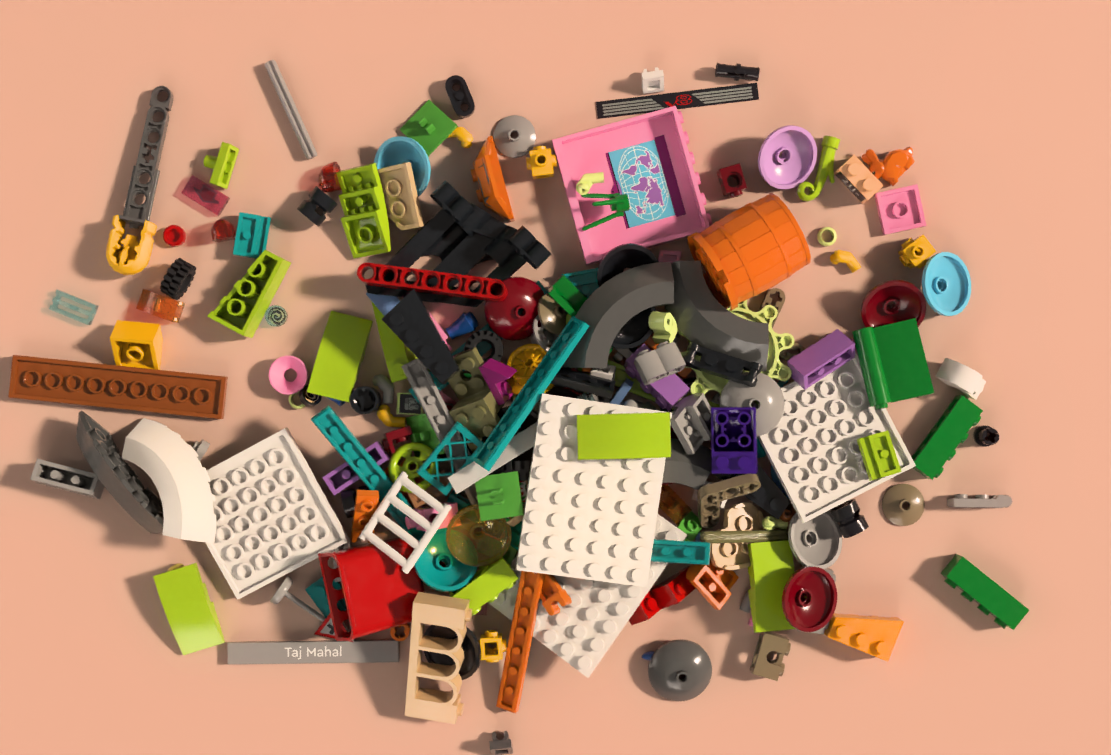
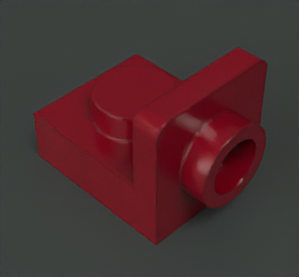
M407 426L383 434L384 439L381 440L384 450L389 451V454L396 453L392 441L395 440L396 443L409 440L408 436L412 434L411 427Z

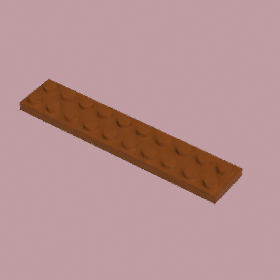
M13 355L8 397L223 419L228 377Z

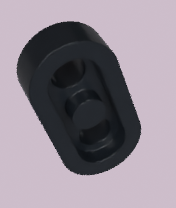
M458 75L449 77L445 83V89L455 113L462 118L470 117L475 111V104L465 80ZM454 85L460 86L458 91H454L452 88ZM463 104L468 105V109L465 111L461 110V105Z

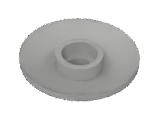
M512 115L505 117L497 124L494 130V143L503 155L519 158L528 154L534 147L536 141L535 129L526 118ZM512 132L519 134L516 139H513L510 135Z

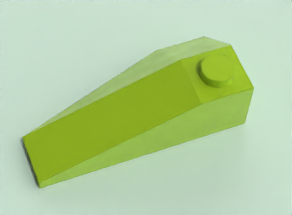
M372 302L391 382L395 383L406 380L407 377L401 366L417 359V357L382 320L384 315Z

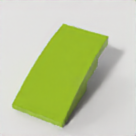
M376 163L336 172L342 194L338 196L345 215L341 218L353 258L390 252L387 208Z
M331 311L307 389L308 393L350 403V396L358 378L361 362L364 359L373 321Z
M670 412L577 415L578 460L671 457Z
M789 540L748 544L751 565L748 567L751 586L748 594L754 633L795 629L785 618L782 608L784 587L794 573L793 554Z
M197 563L153 576L166 617L183 655L225 643L214 603L210 601L205 582L202 583Z

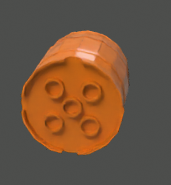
M773 193L746 204L742 208L714 222L701 233L695 232L687 237L688 246L694 261L701 260V264L706 271L703 276L707 286L726 309L730 307L729 311L737 308L738 303L755 297L789 278L792 274L810 264L811 261L808 244L795 217L784 202Z

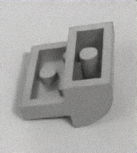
M704 393L689 395L673 406L675 413L670 419L671 426L686 454H694L704 441L711 440V406Z

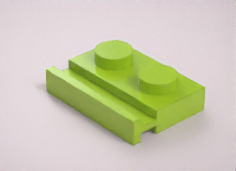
M888 430L856 439L869 481L902 472Z

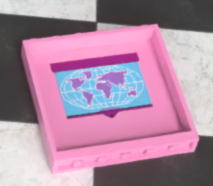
M676 106L552 140V146L556 154L557 164L586 265L600 262L607 252L622 244L631 243L651 248L687 238L695 232L701 233L712 224L711 216L709 213L706 214L704 205H707L705 195L700 193L698 185L701 184L699 174L694 172L693 164H695L694 155L688 151L689 137L686 131L683 132L681 126L684 123L681 111H677ZM603 172L604 183L593 184L588 193L627 194L630 209L629 211H624V216L616 217L583 231L582 228L615 213V211H611L610 205H592L593 202L609 199L583 198L576 191V184L584 174Z

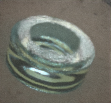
M270 306L265 312V319L271 326L279 327L287 321V311L281 306Z

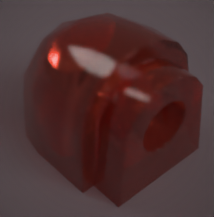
M331 162L320 170L318 185L322 188L323 192L341 190L336 174L341 169L337 162Z
M220 219L213 223L211 228L213 242L235 240V229L230 221Z

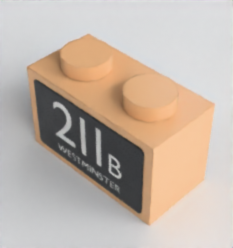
M855 155L850 157L834 172L836 177L862 204L884 186Z

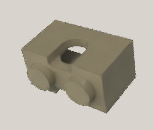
M760 632L750 666L752 674L778 681L779 676L783 675L785 664L782 663L784 655L788 656L791 643H789V639L784 635L773 632ZM775 651L777 653L776 658L772 661L768 660V653Z

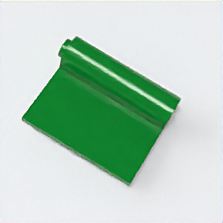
M916 318L875 328L866 327L852 332L870 407H875V410L888 408L889 403L934 393Z

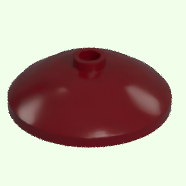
M509 277L502 280L508 289L507 297L501 302L485 301V318L491 330L498 336L507 340H522L533 334V321L538 315V301L544 293L530 279ZM502 286L493 287L492 295H500L503 290ZM523 308V313L518 315V310ZM539 320V321H538V327H541L542 325H541L540 320Z
M890 280L878 284L867 293L861 305V318L865 327L875 328L916 318L919 327L926 314V301L920 289L914 284L903 280ZM891 301L894 302L892 305H887Z
M807 566L798 569L791 575L782 595L783 612L791 626L800 631L814 632L823 628L835 612L837 588L833 578L827 571L819 567Z

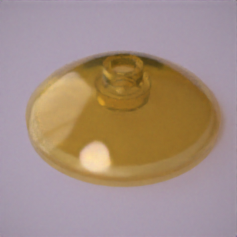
M478 504L464 507L455 513L446 529V542L451 554L458 561L470 566L480 567L495 563L505 555L511 544V526L507 524L505 518L481 521ZM480 527L482 528V530L480 532H476L475 528Z

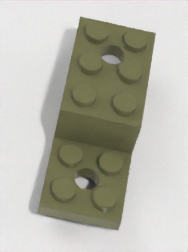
M473 347L453 355L461 370L448 382L459 401L449 413L455 423L457 421L460 422L485 443L484 436L489 437L501 420L497 413L504 404L498 405L478 368L484 361L477 348ZM463 370L469 371L472 377H466ZM467 443L472 453L478 448L474 443Z

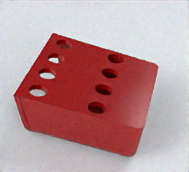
M400 537L384 540L386 544L406 559L409 558L414 550L413 547ZM372 543L318 553L336 641H351L355 638L412 622L413 601L418 592L425 593L423 582L417 575L414 566L408 574H405L401 570L402 566ZM330 557L336 560L337 568L332 569L329 567L328 560ZM337 577L341 579L342 589L336 590L332 586L333 580ZM342 598H345L347 608L344 611H340L337 608V602ZM349 619L351 631L344 632L341 624L344 620Z

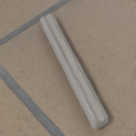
M270 60L265 63V68L306 158L312 159L317 156L315 147L277 63L274 60Z

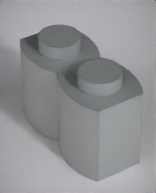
M668 341L657 345L656 350L649 351L646 349L639 352L634 360V365L644 385L652 384L664 377L680 372L686 366L676 343H668Z

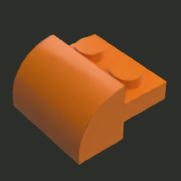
M711 560L710 565L691 564L686 573V578L716 610H720L732 595L729 590L739 578L733 570H724L713 566Z

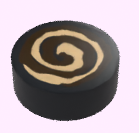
M307 385L299 392V399L303 405L313 407L321 401L322 396L308 393Z

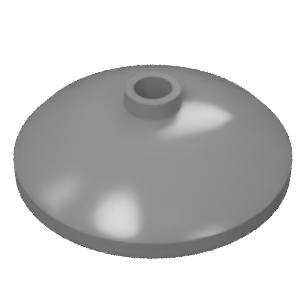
M763 373L757 375L758 381L755 387L729 380L721 392L719 407H752V402L756 400L758 402V407L756 408L757 436H762L773 430L780 422L785 406L784 396L779 385L771 377Z
M829 511L805 523H802L797 513H795L790 521L788 529L790 548L796 559L805 567L814 566L826 569L837 561L841 553L842 534L838 528V522H835Z

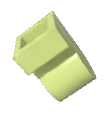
M651 312L648 324L649 328L654 332L652 337L654 343L673 342L678 332V327L672 314L669 312Z

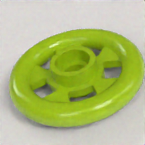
M411 442L399 447L390 458L388 472L392 483L404 471L407 473L408 479L416 484L414 478L420 476L416 471L433 452L429 446L423 443ZM412 451H420V457H411ZM401 457L406 458L403 467L397 465ZM431 462L430 469H426L430 474H436L435 462ZM411 464H416L415 470H410ZM424 480L416 485L426 490L432 484ZM404 486L400 489L401 491L412 493Z

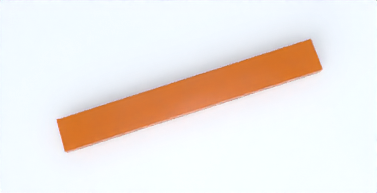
M521 571L496 707L512 713H516L519 709L544 574Z

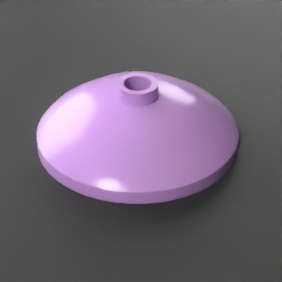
M795 125L782 126L770 133L764 140L758 155L759 172L765 182L778 189H791L804 182L813 171L817 160V146L813 136L804 128Z

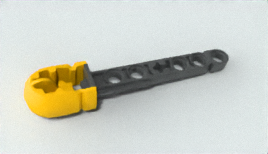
M158 86L152 92L149 104L151 107L147 113L136 166H133L123 216H113L112 225L114 228L110 230L106 248L108 263L114 271L124 275H134L143 271L150 260L154 243L152 236L156 233L157 225L149 220L160 174L158 168L169 122L168 111H171L173 104V94L165 86ZM162 91L168 93V98L164 102L157 100V95ZM162 112L164 114L163 120L154 122V113ZM152 132L159 134V139L155 143H151L148 140V136ZM147 145L152 148H157L156 150H151V155L154 157V159L149 160V163L144 159L145 156H149L150 149L146 147ZM143 173L150 175V181L146 184H141L139 181V177ZM138 194H144L146 197L145 202L141 205L135 203V197ZM126 223L130 224L129 227L133 229H139V226H144L140 234V243L137 242V236L128 234L122 240L126 231L124 229Z

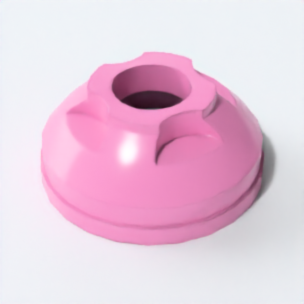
M282 356L276 359L269 369V381L272 387L282 394H295L301 391L308 380L306 365L301 359L294 356ZM288 369H294L297 373L296 379L292 382L285 378V372Z

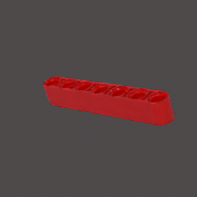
M363 263L357 269L358 278L371 286L410 291L415 289L417 292L495 302L503 301L508 294L506 285L501 280L375 263ZM373 269V276L365 279V272ZM389 272H394V279L386 282V275ZM416 275V281L413 284H407L408 276ZM436 277L438 279L437 285L428 287L429 279ZM458 280L459 287L455 290H450V282ZM480 283V290L472 293L470 291L471 285ZM502 286L503 290L500 295H492L493 287Z

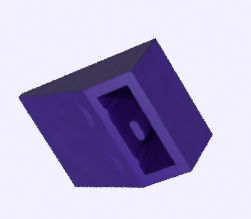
M711 407L712 474H756L758 472L756 407Z

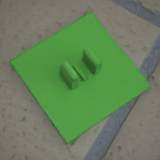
M428 100L406 122L400 131L406 137L417 141L429 157L458 126L434 103Z
M426 414L407 417V425L412 430L410 435L411 442L423 443L434 451L440 442ZM443 449L439 452V454L445 453ZM414 451L415 457L419 458L421 452Z
M518 471L487 475L475 483L481 521L524 515Z

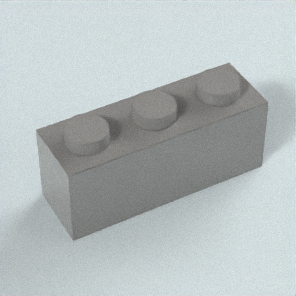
M37 459L30 480L39 484L97 499L101 498L104 485L95 473Z

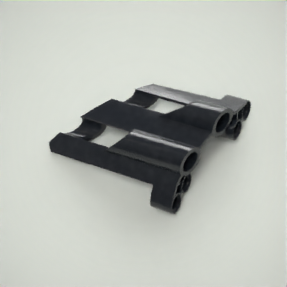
M445 180L430 195L441 209L385 265L410 268L421 256L436 255L442 259V262L433 271L466 275L476 264L495 260L499 265L486 278L502 281L511 277L526 262L537 270L551 253L523 225L518 230L505 225L483 209L468 202ZM389 272L385 277L386 282L392 281L395 273ZM436 277L430 278L428 287L436 286L438 279ZM407 281L409 285L414 283V281ZM451 281L449 284V289H457L458 287L455 286L459 283V281ZM365 284L367 293L404 298L411 292L410 290ZM479 284L474 290L470 289V291L472 293L478 292L481 288V284ZM417 292L422 301L478 307L484 301Z

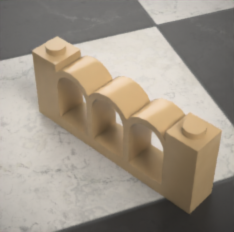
M423 592L417 593L413 601L405 716L455 724L458 716H462L464 703H460L461 694H458L462 685L459 671L464 660V651L461 645L467 632L466 623L470 622L472 617V609L469 608L470 600ZM424 624L450 628L456 632L458 638L445 639L423 635ZM422 651L448 655L454 660L455 664L441 665L422 662ZM420 677L447 682L453 690L439 691L419 687Z

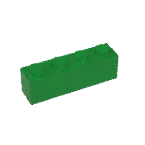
M956 395L911 456L916 465L913 469L927 479L933 480L934 477H939L944 469L942 466L947 460L950 461L954 457L956 447L967 439L969 429L978 424L983 410L963 395Z
M956 554L940 573L946 578L944 580L945 583L953 589L957 586L963 591L961 595L969 602L974 600L978 603L979 606L977 608L987 616L989 614L995 617L994 622L1003 629L1008 627L1014 630L1029 611L1028 608L961 555Z

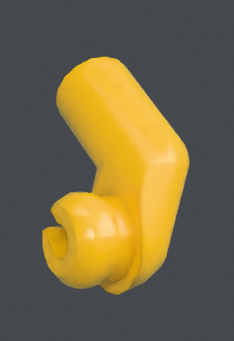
M836 250L834 254L830 255V261L833 264L837 265L839 262L846 263L852 273L861 268L853 254L848 251Z

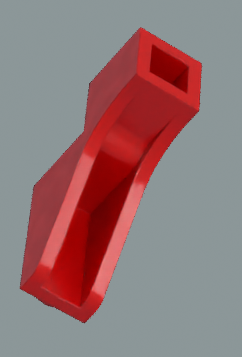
M689 566L650 589L629 619L630 624L635 625L649 620L661 609L678 604L696 589L686 578Z

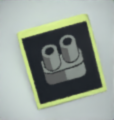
M397 393L396 414H423L422 406L411 393Z

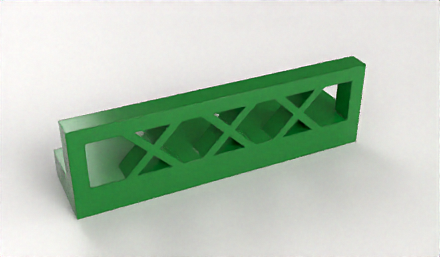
M564 274L548 289V294L571 317L576 316L583 303L588 299Z

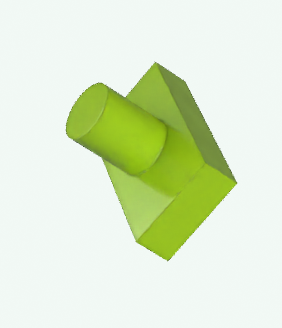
M222 142L218 157L212 155L205 156L204 166L213 169L209 183L220 188H228L239 152L237 147Z

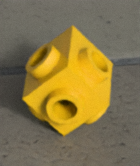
M546 146L533 147V150L529 151L530 157H526L527 170H532L533 180L554 177L553 167H557L556 154H551V148L546 149ZM543 160L544 163L540 164L538 161Z
M921 235L914 240L911 237L902 243L901 246L903 248L898 251V254L900 255L901 263L905 267L910 269L918 267L920 269L926 265L927 258L933 255L936 250L926 237Z
M487 630L485 634H481L480 640H478L481 648V660L498 662L499 659H503V652L507 651V639L502 638V633H498L497 630ZM495 642L496 646L491 648L488 643Z

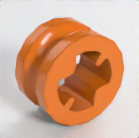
M408 623L399 626V628L401 626L405 627V635L403 636L396 634V627L391 628L390 634L394 640L403 641L409 636L410 626Z

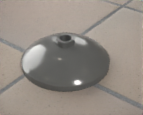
M684 639L672 640L663 644L654 652L648 665V676L652 687L660 696L671 701H687L697 697L706 689L712 676V665L706 651L697 643ZM681 674L686 675L683 679L679 678Z

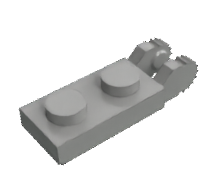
M954 494V498L947 499V506L952 508H1007L1011 506L1013 501L1009 495H993L990 499L989 495H975V499H968L967 494Z

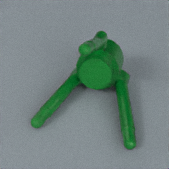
M588 193L581 195L583 198L609 199L593 202L592 205H610L611 211H615L611 215L584 226L582 230L586 231L616 217L624 216V211H629L630 209L627 194Z

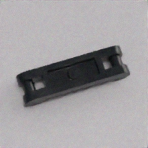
M693 342L688 344V352L683 356L687 367L750 387L756 386L758 381L756 377L763 368L760 363L749 362L710 350ZM695 355L701 356L700 361L694 359ZM743 371H749V374L743 375Z

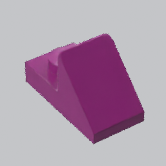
M492 358L487 359L478 367L497 404L506 403L514 395L507 379L515 374L517 370Z

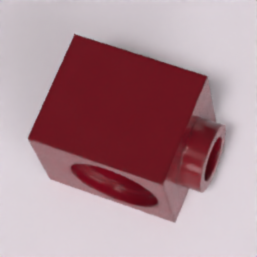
M740 163L721 168L717 171L723 196L730 195V198L743 195L742 191L747 186ZM734 177L737 180V186H729L727 178Z

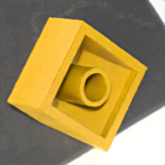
M117 320L110 336L115 364L117 366L160 370L163 342L160 324Z

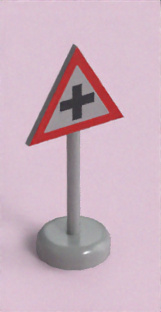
M287 576L270 602L278 604L284 596L323 622L314 635L336 639L331 614L324 617L289 593L288 590L293 580ZM342 622V630L344 632H349L344 622Z

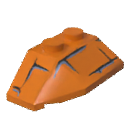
M489 136L473 162L474 169L470 170L473 182L478 181L480 189L476 190L479 203L483 202L485 208L509 222H513L515 220L493 137Z

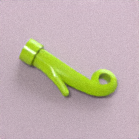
M823 136L821 143L822 151L814 185L810 182H802L798 186L797 194L801 200L807 202L814 200L822 191L827 176H829L830 183L835 182L834 156L836 150H838L840 139L832 136ZM806 187L810 190L808 195L804 192Z

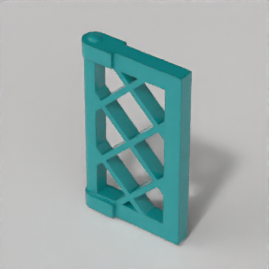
M457 421L416 472L444 495H447L453 487L450 482L447 486L442 484L440 476H450L456 473L453 460L466 459L460 470L474 462L473 459L484 442ZM457 431L463 435L464 441L451 442L452 436ZM464 443L465 456L453 457L451 445ZM467 443H474L478 447L472 455H468ZM449 445L450 457L437 458V455L444 446ZM450 460L452 472L439 473L438 461ZM431 462H435L436 474H430L426 471Z

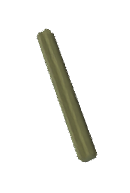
M788 530L702 531L700 533V541L708 543L789 540Z

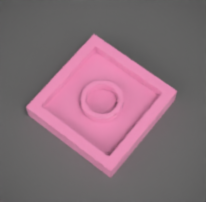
M917 184L874 194L883 235L926 226Z

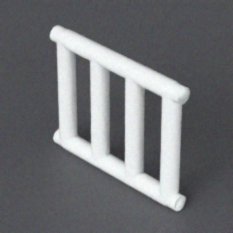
M402 471L362 530L359 538L364 541L367 539L402 566L401 570L408 574L452 507L446 503L444 505L408 479L407 473ZM402 486L438 511L432 523L396 497ZM390 504L427 530L420 541L384 515ZM378 522L414 548L408 559L372 533Z

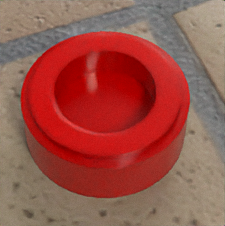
M170 225L164 230L163 239L166 244L172 247H179L185 242L186 233L183 228L177 225Z

